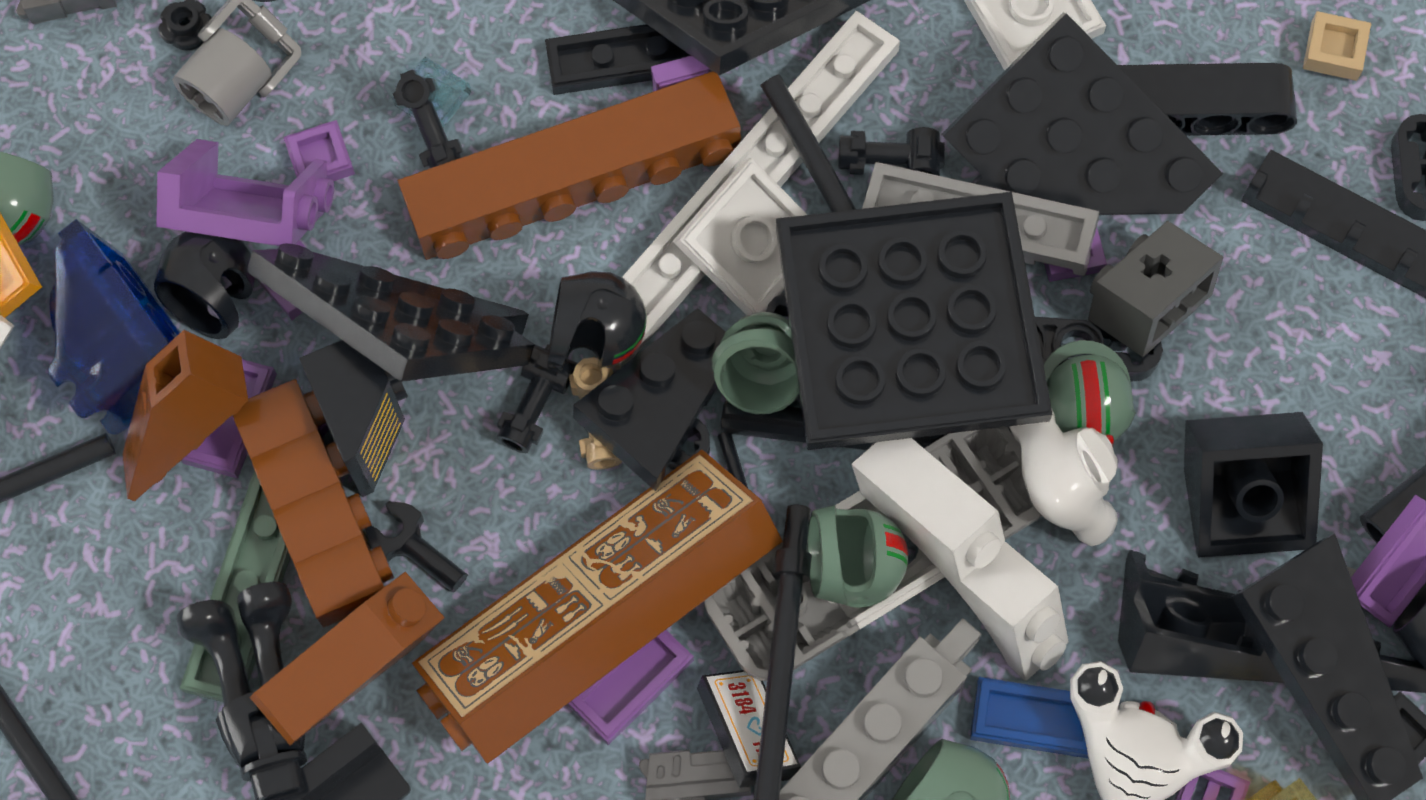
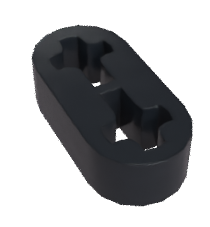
M1416 114L1406 118L1392 138L1391 153L1395 195L1399 208L1405 215L1414 220L1426 221V202H1424V197L1421 193L1414 192L1421 181L1422 175L1425 176L1426 186V151L1423 154V159H1420L1418 144L1409 141L1413 133H1419L1422 142H1426V115Z

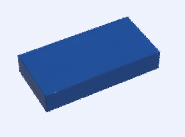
M983 677L978 678L970 740L1089 759L1082 725L1070 699V691Z

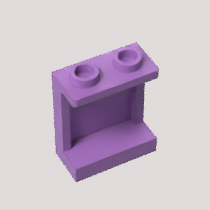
M196 139L157 172L156 227L280 246L285 243L296 244L308 230L311 231L314 228L315 222L324 212H329L334 196V182L332 179L327 178L326 160L315 159L290 185L218 174L219 142Z

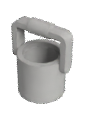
M227 0L198 33L197 36L204 43L175 74L172 81L181 95L197 110L218 124L229 126L257 92L262 97H266L301 57V48L286 33L288 28L264 5L259 7L252 0ZM236 7L249 18L248 21L272 44L275 43L287 54L272 73L264 59L245 41L235 34L219 28Z

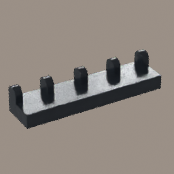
M1273 150L1269 151L1241 200L1242 202L1426 298L1425 229Z

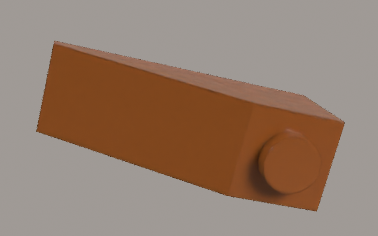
M405 571L362 603L255 691L250 699L291 746L417 647L445 617Z

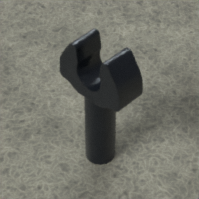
M388 501L385 505L388 512L396 521L403 524V530L398 536L390 538L384 536L374 526L365 528L371 547L375 548L381 545L388 562L396 556H408L447 589L455 592L466 580L468 574L422 538L420 527L424 522V518L419 510L407 503Z

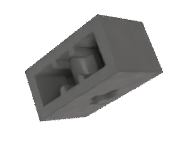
M1167 220L1150 236L1143 234L1137 238L1130 247L1126 257L1115 266L1111 264L1106 265L1096 275L1090 287L1093 299L1088 320L1144 357L1212 296L1224 257Z

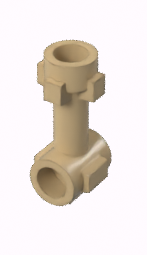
M595 357L582 359L575 366L573 374L569 375L572 395L578 396L579 399L583 398L613 374L612 368L599 369L598 359ZM588 432L589 438L579 440L581 457L586 458L588 468L595 470L608 469L622 463L618 457L591 433Z

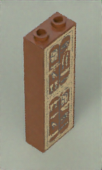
M701 449L667 474L656 491L651 487L413 661L412 665L425 682L416 691L437 720L448 713L440 722L459 749L463 751L472 744L488 764L782 543L783 540L762 500Z

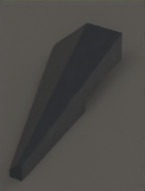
M1129 550L1125 564L1118 643L1129 672L1284 683L1231 596L1235 594L1197 586L1199 574L1186 569H1182L1176 579L1150 570L1145 564L1146 554ZM1374 640L1391 690L1426 693V669L1417 662L1381 655V642Z

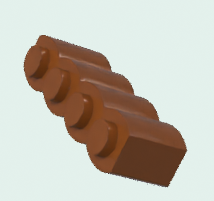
M293 379L248 398L249 401L243 405L233 418L312 610L324 628L347 617L362 603L384 588L385 582L395 577L381 545L370 549L362 530L372 526V523L359 493L347 497L340 477L350 473L343 462L335 441L327 445L324 443L318 426L327 422L313 390L304 394L297 380Z

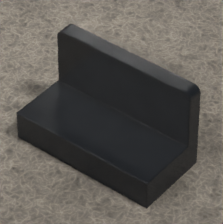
M361 722L301 768L305 785L303 792L281 800H402L410 793L411 788Z

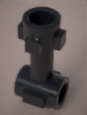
M413 69L400 74L401 79L396 86V91L392 94L397 106H405L412 110L428 149L419 154L423 166L433 168L461 158L460 153L464 152L459 139L448 141L432 103L435 93L439 91L435 79L421 76Z
M918 127L909 130L906 134V143L866 142L865 131H851V136L840 135L838 169H850V174L864 175L865 164H875L876 162L888 165H906V169L940 176V169L944 168L945 143L940 142V133L933 128Z
M547 344L546 348L538 345L534 346L529 365L522 367L521 376L531 381L514 415L503 411L497 423V428L500 431L496 439L504 446L520 453H528L532 443L538 445L543 434V428L537 426L536 422L552 390L565 394L570 385L569 375L573 374L574 368L577 365V362L567 359L562 371L547 367L549 344Z

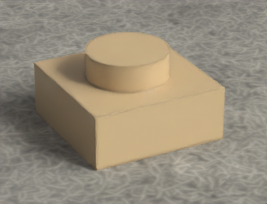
M1316 11L1311 22L1303 69L1357 81L1364 67L1371 23Z

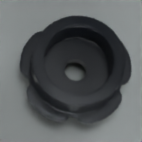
M197 0L173 2L166 6L160 15L162 23L158 27L159 34L166 43L172 44L180 50H194L204 43L197 35L212 17L206 14L205 6ZM183 20L190 21V23H188L187 25L180 26V23Z

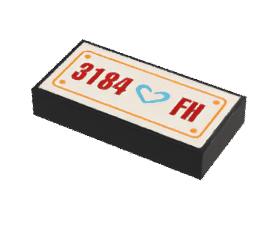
M744 670L702 675L697 690L738 787L755 786L766 694L764 682L749 676ZM787 734L781 781L790 780L801 768Z

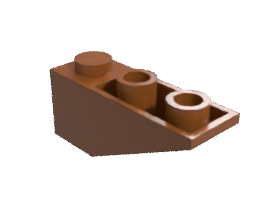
M183 330L146 364L122 454L127 499L136 501L155 483L160 482L167 472L192 450L197 449L211 433L229 417L237 414L243 405L249 401L241 356L189 331Z

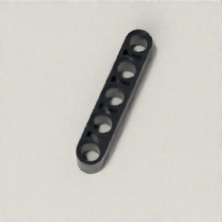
M1282 63L1118 65L1186 136L1280 134L1293 129L1297 124L1292 69Z

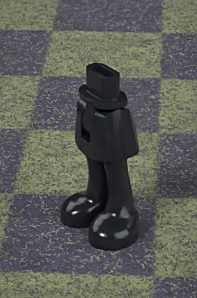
M265 582L253 585L243 590L237 597L241 620L248 631L252 643L260 687L284 668L279 635L281 625L290 612L292 598L287 585L280 582ZM220 600L200 601L183 608L177 614L179 633L189 642L203 646L212 656L219 675L224 704L215 720L229 753L241 769L242 779L244 781H251L255 800H281L303 792L305 785L300 767L307 762V756L304 752L305 735L290 746L250 699L255 691L251 690L240 652L239 632L233 608Z

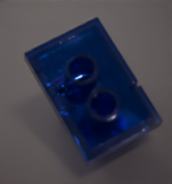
M75 219L58 233L62 240L54 249L55 284L50 293L49 310L52 328L55 332V352L47 372L57 387L66 382H73L75 384L76 393L69 401V405L77 416L88 418L96 412L107 410L105 417L100 422L108 433L117 435L130 427L146 364L179 335L181 331L123 253Z

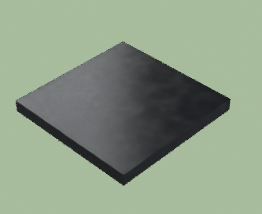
M1012 192L776 219V234L807 450L1050 422L1053 414Z

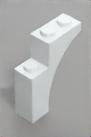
M912 438L876 442L852 463L861 495L886 517L890 518L939 569L981 621L1007 664L1024 681H1027L1039 669L1047 670L1061 658L1069 641L1058 586L1005 542L997 509Z

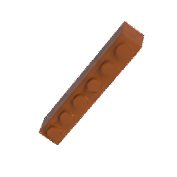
M712 71L398 179L397 181L425 259L428 260L436 256L440 259H449L461 255L473 243L488 238L493 240L511 238L518 234L523 226L545 219L548 222L565 219L573 214L579 206L594 201L600 203L614 202L624 197L629 189L648 182L654 185L668 183L676 179L682 170L700 164L707 167L722 164L741 142V126L719 75Z

